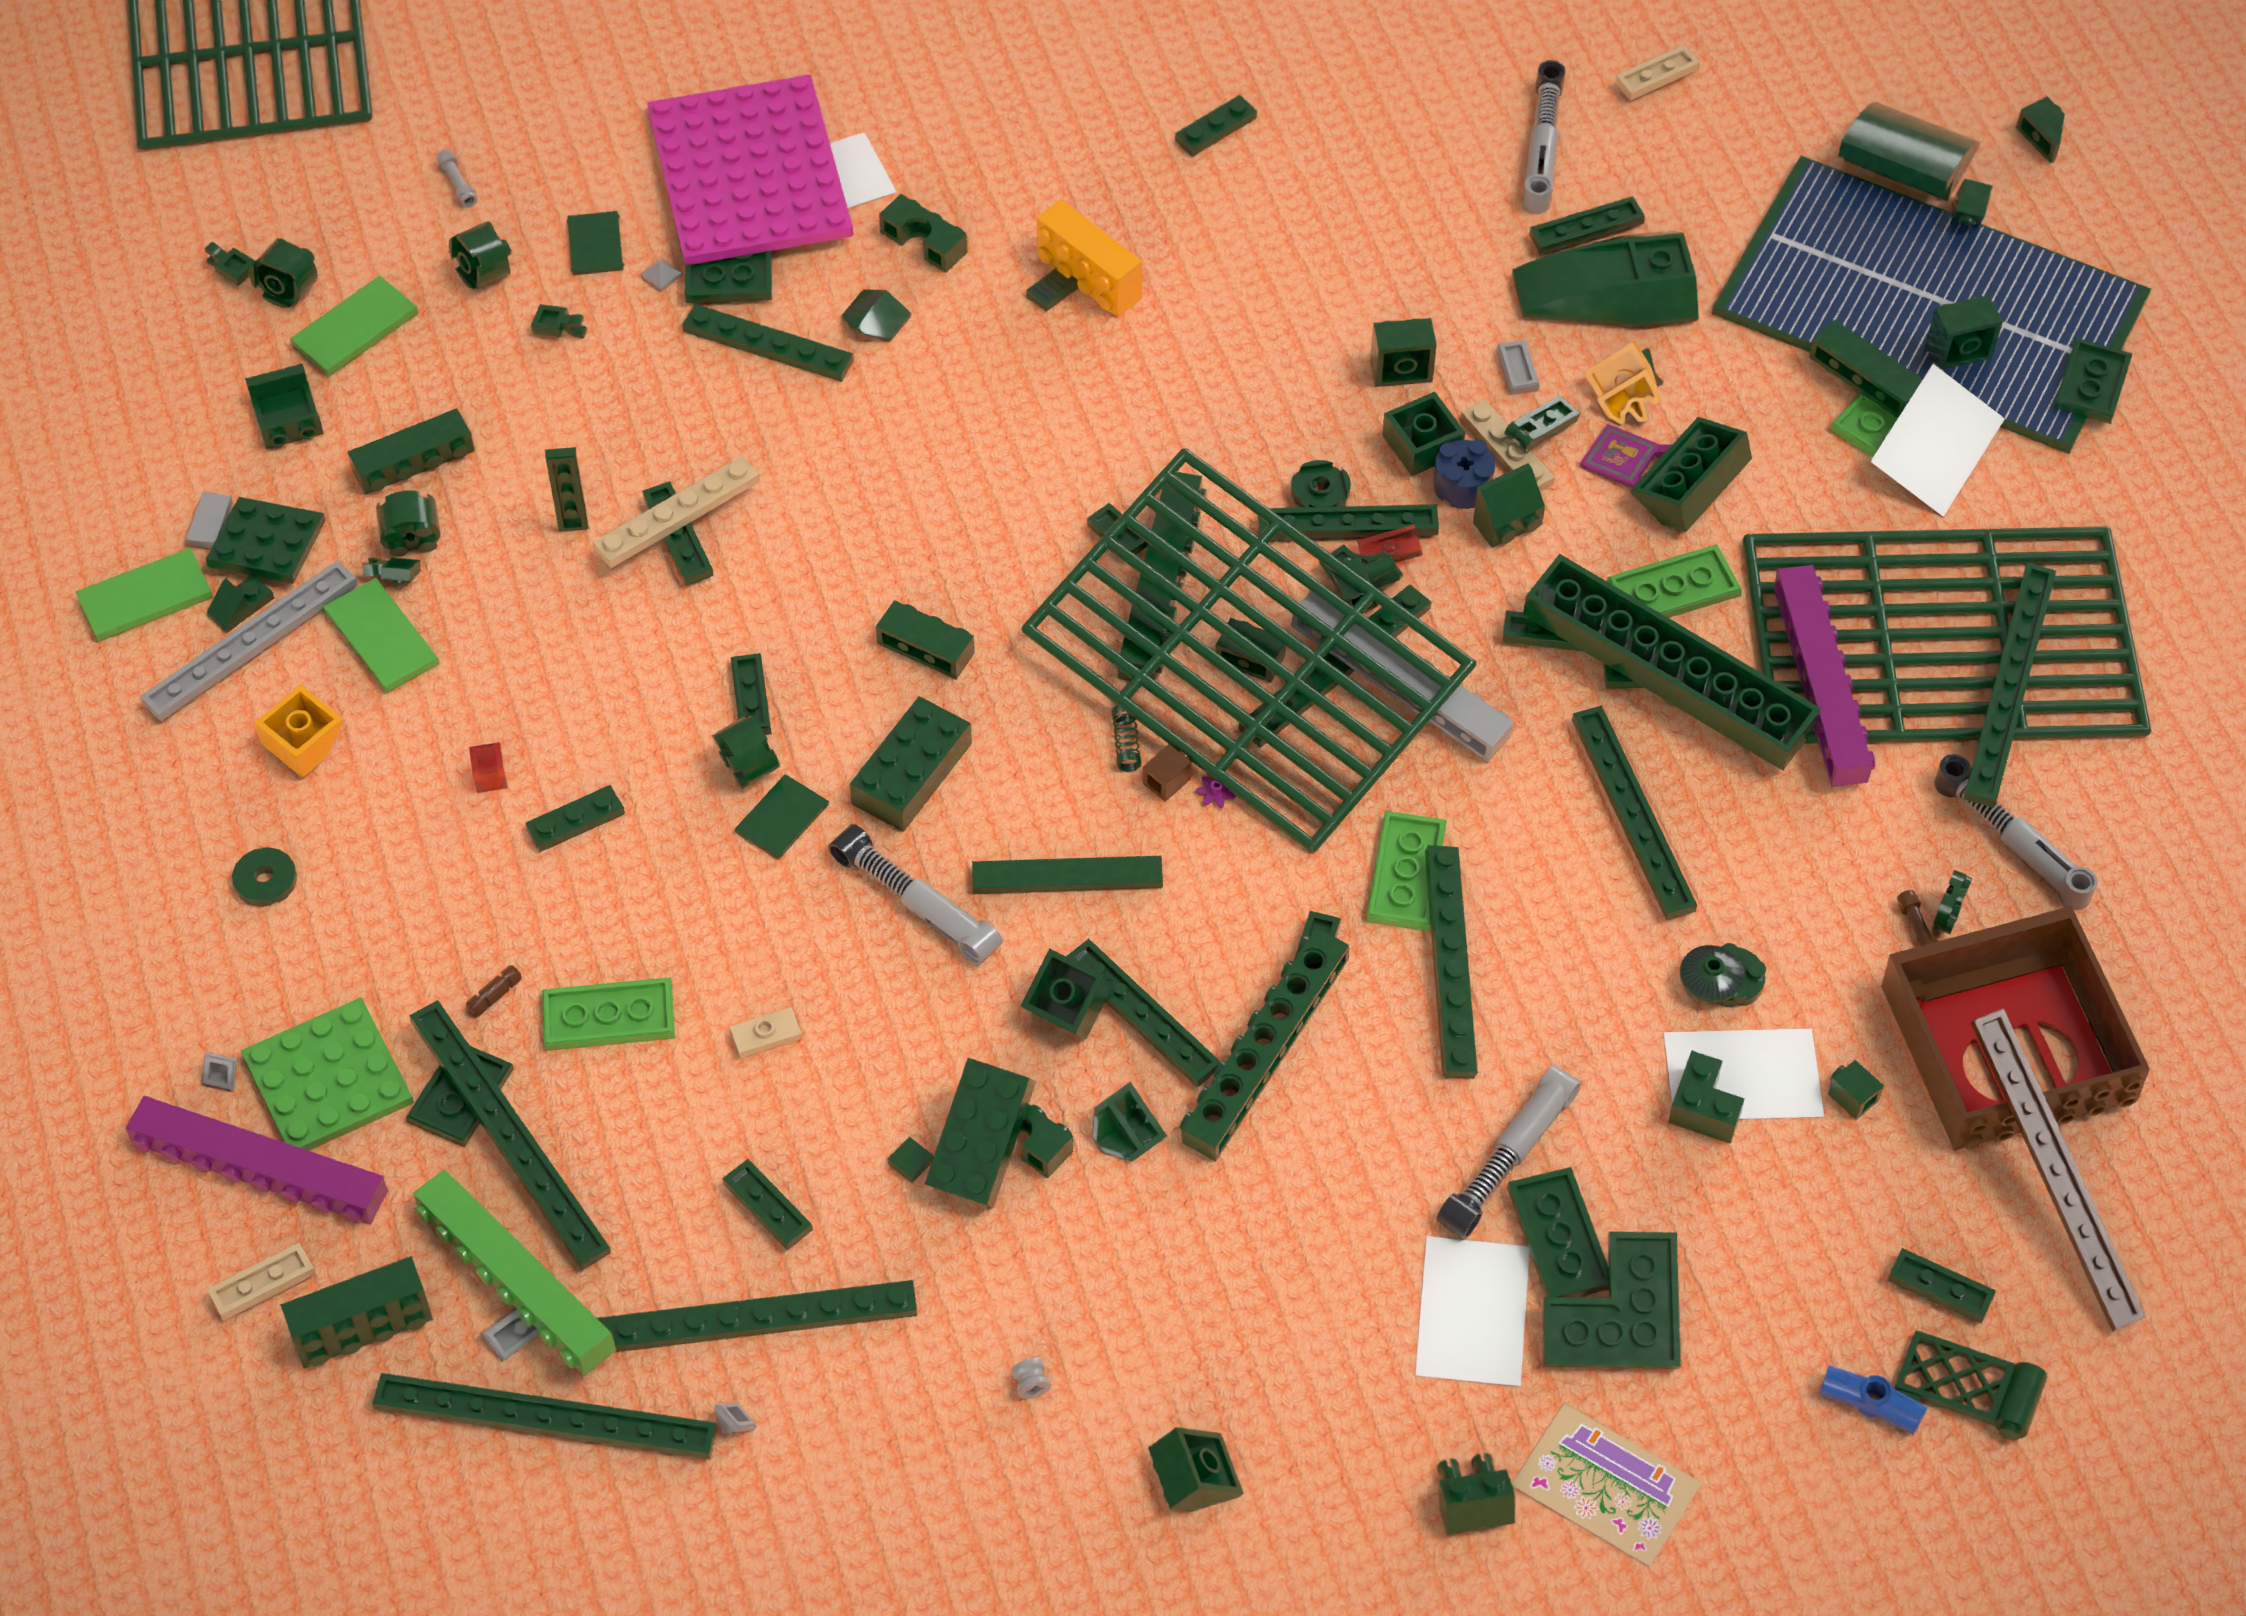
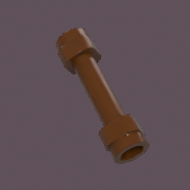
M1907 890L1897 896L1898 906L1902 914L1908 915L1921 943L1920 946L1938 942V939L1932 938L1919 910L1921 901L1918 895L1915 894V891Z

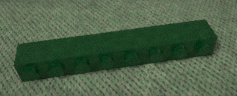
M1176 472L1175 476L1206 498L1207 489L1202 488V476ZM1166 484L1162 488L1160 501L1199 528L1201 512H1197L1198 507ZM1156 513L1152 531L1185 556L1187 553H1192L1195 541ZM1148 543L1144 562L1183 590V583L1179 582L1181 576H1187V572ZM1140 574L1136 592L1175 621L1177 607H1173L1175 599ZM1132 605L1128 623L1160 647L1171 633ZM1124 636L1120 654L1141 669L1151 658V655ZM1161 664L1150 677L1155 680L1157 673L1162 674L1164 665ZM1118 668V679L1128 681L1132 679Z

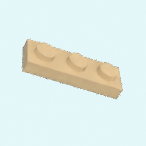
M1683 45L1617 74L1615 84L1631 101L1698 71L1700 61Z
M299 1242L209 1287L207 1291L224 1321L302 1282L316 1273Z

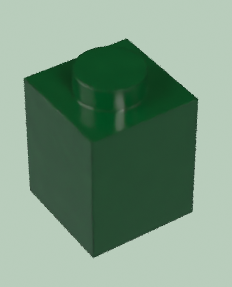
M1854 1060L1847 1067L1840 1066L1831 1075L1830 1080L1832 1082L1828 1095L1857 1120L1879 1102L1884 1085L1859 1062Z

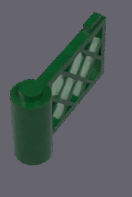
M1916 1330L1894 1389L1917 1402L1921 1400L1994 1425L2002 1437L2014 1441L2027 1436L2048 1375L2045 1370L2035 1364L2028 1362L2015 1364ZM1919 1343L1934 1347L1938 1356L1922 1361L1917 1352ZM1956 1356L1967 1358L1971 1367L1955 1373L1948 1359ZM1914 1359L1916 1364L1911 1366ZM1942 1362L1949 1376L1933 1381L1927 1368ZM1990 1367L2005 1371L2001 1380L1988 1384L1982 1373V1370ZM1921 1371L1928 1383L1917 1388L1905 1384V1380L1908 1375ZM1975 1373L1983 1387L1967 1393L1959 1379ZM1954 1382L1960 1396L1952 1399L1943 1397L1938 1388ZM1998 1389L1997 1394L1995 1396L1993 1390ZM1987 1393L1993 1404L1990 1413L1975 1408L1971 1399Z

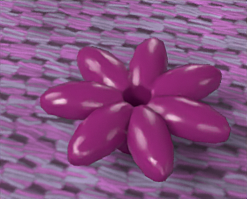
M1206 776L1202 777L1203 784L1206 787L1197 788L1195 791L1199 795H1206L1203 805H1209L1215 799L1219 808H1223L1224 799L1234 800L1236 798L1235 794L1228 791L1217 780L1214 779L1212 781Z

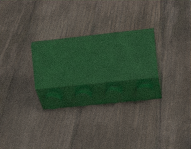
M1697 417L1631 489L1632 495L1662 525L1687 532L1751 461L1752 454L1747 432Z

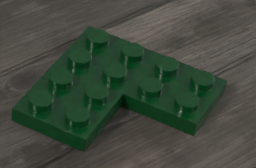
M1609 1231V1298H1542L1543 1367L1679 1369L1681 1367L1677 1232Z

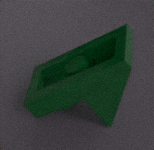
M256 576L248 577L237 586H234L225 578L207 610V615L228 633L272 601L274 595L272 590Z

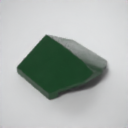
M863 289L842 314V320L850 328L867 336L883 338L886 342H891L911 318V312L887 290Z
M1128 1082L1094 1107L1092 1137L1104 1153L1132 1162L1167 1137L1131 1082Z

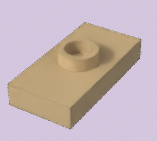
M791 1007L730 1026V1033L740 1059L802 1039L801 1031Z

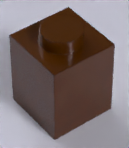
M1169 744L1143 766V785L1165 802L1191 780V761L1184 752L1175 750Z

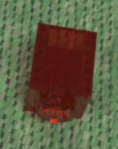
M500 742L469 747L472 774L477 793L507 789L505 762Z

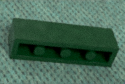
M1837 320L1832 321L1813 338L1809 355L1810 359L1897 419L1923 380L1918 374L1911 372L1896 359L1888 356L1876 348L1874 344L1866 341Z
M456 408L347 451L351 470L366 495L401 480L409 479L426 470L434 469L456 458L464 457L474 452L475 449L471 432Z

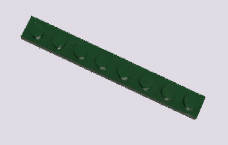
M1410 584L1392 598L1417 618H1420L1431 609L1432 602ZM1383 607L1369 617L1370 620L1395 638L1409 627ZM1328 653L1324 658L1347 676L1355 671L1331 653ZM1316 668L1305 680L1306 683L1324 696L1338 685ZM1295 691L1285 703L1299 715H1302L1314 705V703L1298 691ZM1264 703L1261 704L1249 715L1256 718L1266 705ZM1276 713L1265 727L1277 735L1290 723ZM1239 723L1238 730L1243 733L1246 727ZM1258 736L1252 740L1260 748L1266 744Z
M1602 705L1573 713L1572 722L1666 920L1696 912L1697 903Z
M1428 845L1425 850L1442 1073L1443 1077L1474 1079L1478 1070L1459 847Z

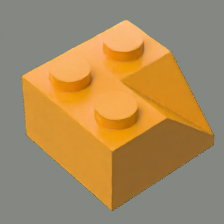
M301 684L254 722L260 744L302 778L326 759L344 723L342 717Z

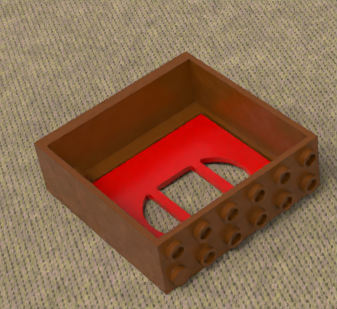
M2072 906L1889 954L1881 987L1954 1151L1963 1148L1967 1150L1975 1149L1981 1143L1995 1139L1997 1141H2004L2011 1138L2014 1134L2021 1133L1971 1025V1022L2001 1009L2005 1010L2013 1029L2026 1027L2055 1087V1089L2044 1091L2043 1095L2056 1123L2066 1124L2073 1121L2076 1117L2089 1114V1116L2099 1115L2106 1109L2116 1106L2121 1108L2128 1107L2139 1099L2150 1068ZM2038 1024L2051 1027L2060 1032L2070 1041L2075 1049L2078 1069L2074 1079L2069 1084L2065 1083ZM1972 1042L1977 1044L2003 1102L1995 1101L1982 1095L1967 1079L1963 1067V1057L1966 1049Z

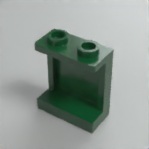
M303 363L245 378L266 449L280 447L288 443L324 434Z

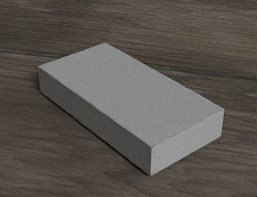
M1526 340L1497 344L1496 351L1510 395L1539 391L1540 384Z
M202 492L186 538L188 546L212 548L229 516L233 504L232 496Z

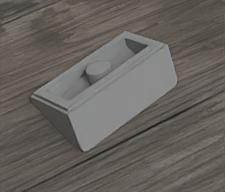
M517 1308L511 1310L480 1333L481 1337L501 1361H504L539 1335V1330L533 1324L528 1327L521 1320L517 1313Z

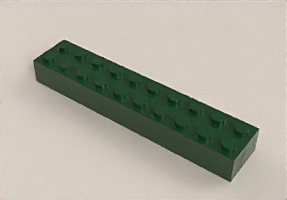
M1560 553L1526 595L1524 616L1783 771L1816 728L1821 711L1820 707Z

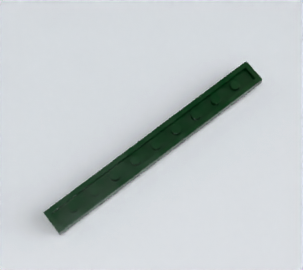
M2029 562L2026 563L1963 797L1965 800L1992 808L1996 804L2056 570Z
M437 1000L409 1015L410 1022L581 1270L609 1255L611 1251L608 1243L440 1002Z
M913 1280L599 1317L597 1319L612 1333L616 1347L615 1352L914 1317L917 1316L914 1282Z
M386 1373L380 1374L372 1402L374 1410L708 1460L711 1459L718 1429L716 1422Z

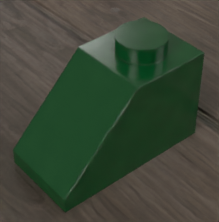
M2046 96L2022 108L2019 114L2016 129L2050 164L2055 162L2065 113Z
M1964 179L1954 197L1952 219L1959 220L1958 222L1964 226L1973 227L1975 224L1980 225L1985 218L1993 185Z

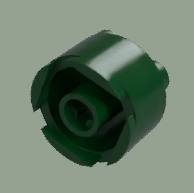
M489 221L456 234L449 239L448 245L451 259L457 258L459 267L455 269L469 288L478 289L511 274L508 256L511 255V248L505 239L500 240Z
M277 238L250 267L249 277L254 288L257 286L261 288L264 292L261 296L278 307L288 308L292 304L296 305L317 281L318 272L314 264L315 256L307 248L301 249L293 243Z
M414 490L400 491L386 496V502L381 506L380 503L376 505L380 543L389 550L390 555L400 557L406 555L408 550L420 549L421 551L429 552L437 548V541L440 539L441 533L437 504L433 496L427 494L428 498L422 497L419 491Z
M748 714L712 735L716 746L720 750L718 751L719 756L727 768L731 766L734 771L733 776L741 789L753 784L780 767L774 750L770 749L767 743L766 735L752 715Z

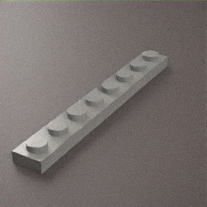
M338 560L141 695L142 703L160 722L323 610L324 605L358 585L356 577Z

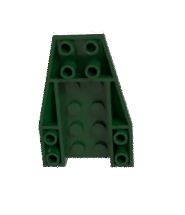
M1670 230L1616 236L1547 255L1512 269V276L1523 317L1636 327L1692 322L1699 319L1696 274L1685 235L1680 231Z

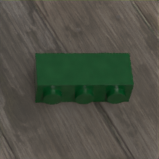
M894 600L876 625L877 644L956 680L975 654L974 635H971L963 628L951 626L936 616L924 614L909 604H902Z

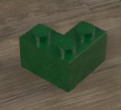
M1691 1050L1672 1103L1668 1123L1731 1144L1741 1117L1745 1098L1715 1089L1723 1060Z

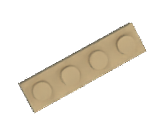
M1486 400L1461 412V420L1479 440L1486 443L1487 449H1489L1507 472L1529 463L1540 492L1554 485L1555 477L1532 451L1525 452L1519 447L1520 443L1516 439L1511 440L1504 434L1508 424Z

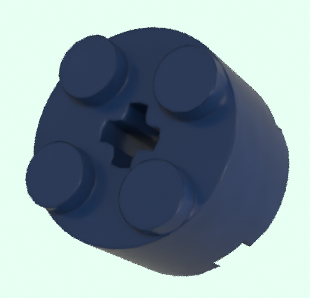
M1458 440L1441 445L1436 457L1433 480L1434 491L1439 499L1442 501L1445 499L1451 503L1452 507L1459 509L1475 507L1477 487L1494 479L1495 459L1489 449H1487L1486 443L1481 440Z

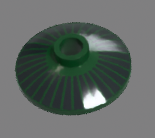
M1704 945L1694 948L1686 954L1681 962L1680 979L1683 986L1691 995L1706 1002L1729 1000L1740 991L1744 982L1745 973L1741 961L1734 953L1720 946ZM1709 966L1716 967L1718 970H1711Z

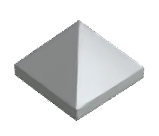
M660 258L644 270L641 276L658 290L662 291L682 276V274L666 260Z
M206 1052L202 1084L233 1091L235 1089L237 1059Z
M736 1402L717 1404L714 1407L722 1434L753 1431L757 1427L755 1422Z

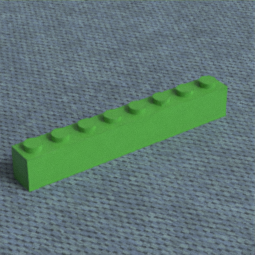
M445 1169L413 1192L417 1205L414 1210L420 1220L425 1224L430 1222L435 1227L434 1230L440 1240L445 1244L450 1242L455 1247V1252L462 1262L466 1265L471 1263L476 1268L475 1271L479 1278L486 1285L492 1283L497 1288L496 1292L500 1299L507 1306L513 1304L518 1309L517 1313L521 1320L528 1327L533 1324L539 1330L538 1334L542 1341L550 1348L555 1346L560 1351L561 1359L569 1368L573 1369L576 1367L585 1376L616 1351L612 1333Z

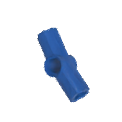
M1831 1365L1827 1368L1819 1394L1855 1406L1865 1416L1880 1417L1912 1435L1916 1432L1928 1408L1893 1389L1889 1381L1882 1376L1871 1375L1864 1377ZM1867 1393H1875L1881 1399H1872L1868 1396Z

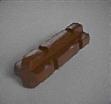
M509 965L501 972V977L497 975L478 991L480 995L472 996L466 1002L469 1012L475 1017L480 1016L487 1010V1005L492 1006L510 990L509 986L514 987L521 981L522 977L518 969L513 965Z

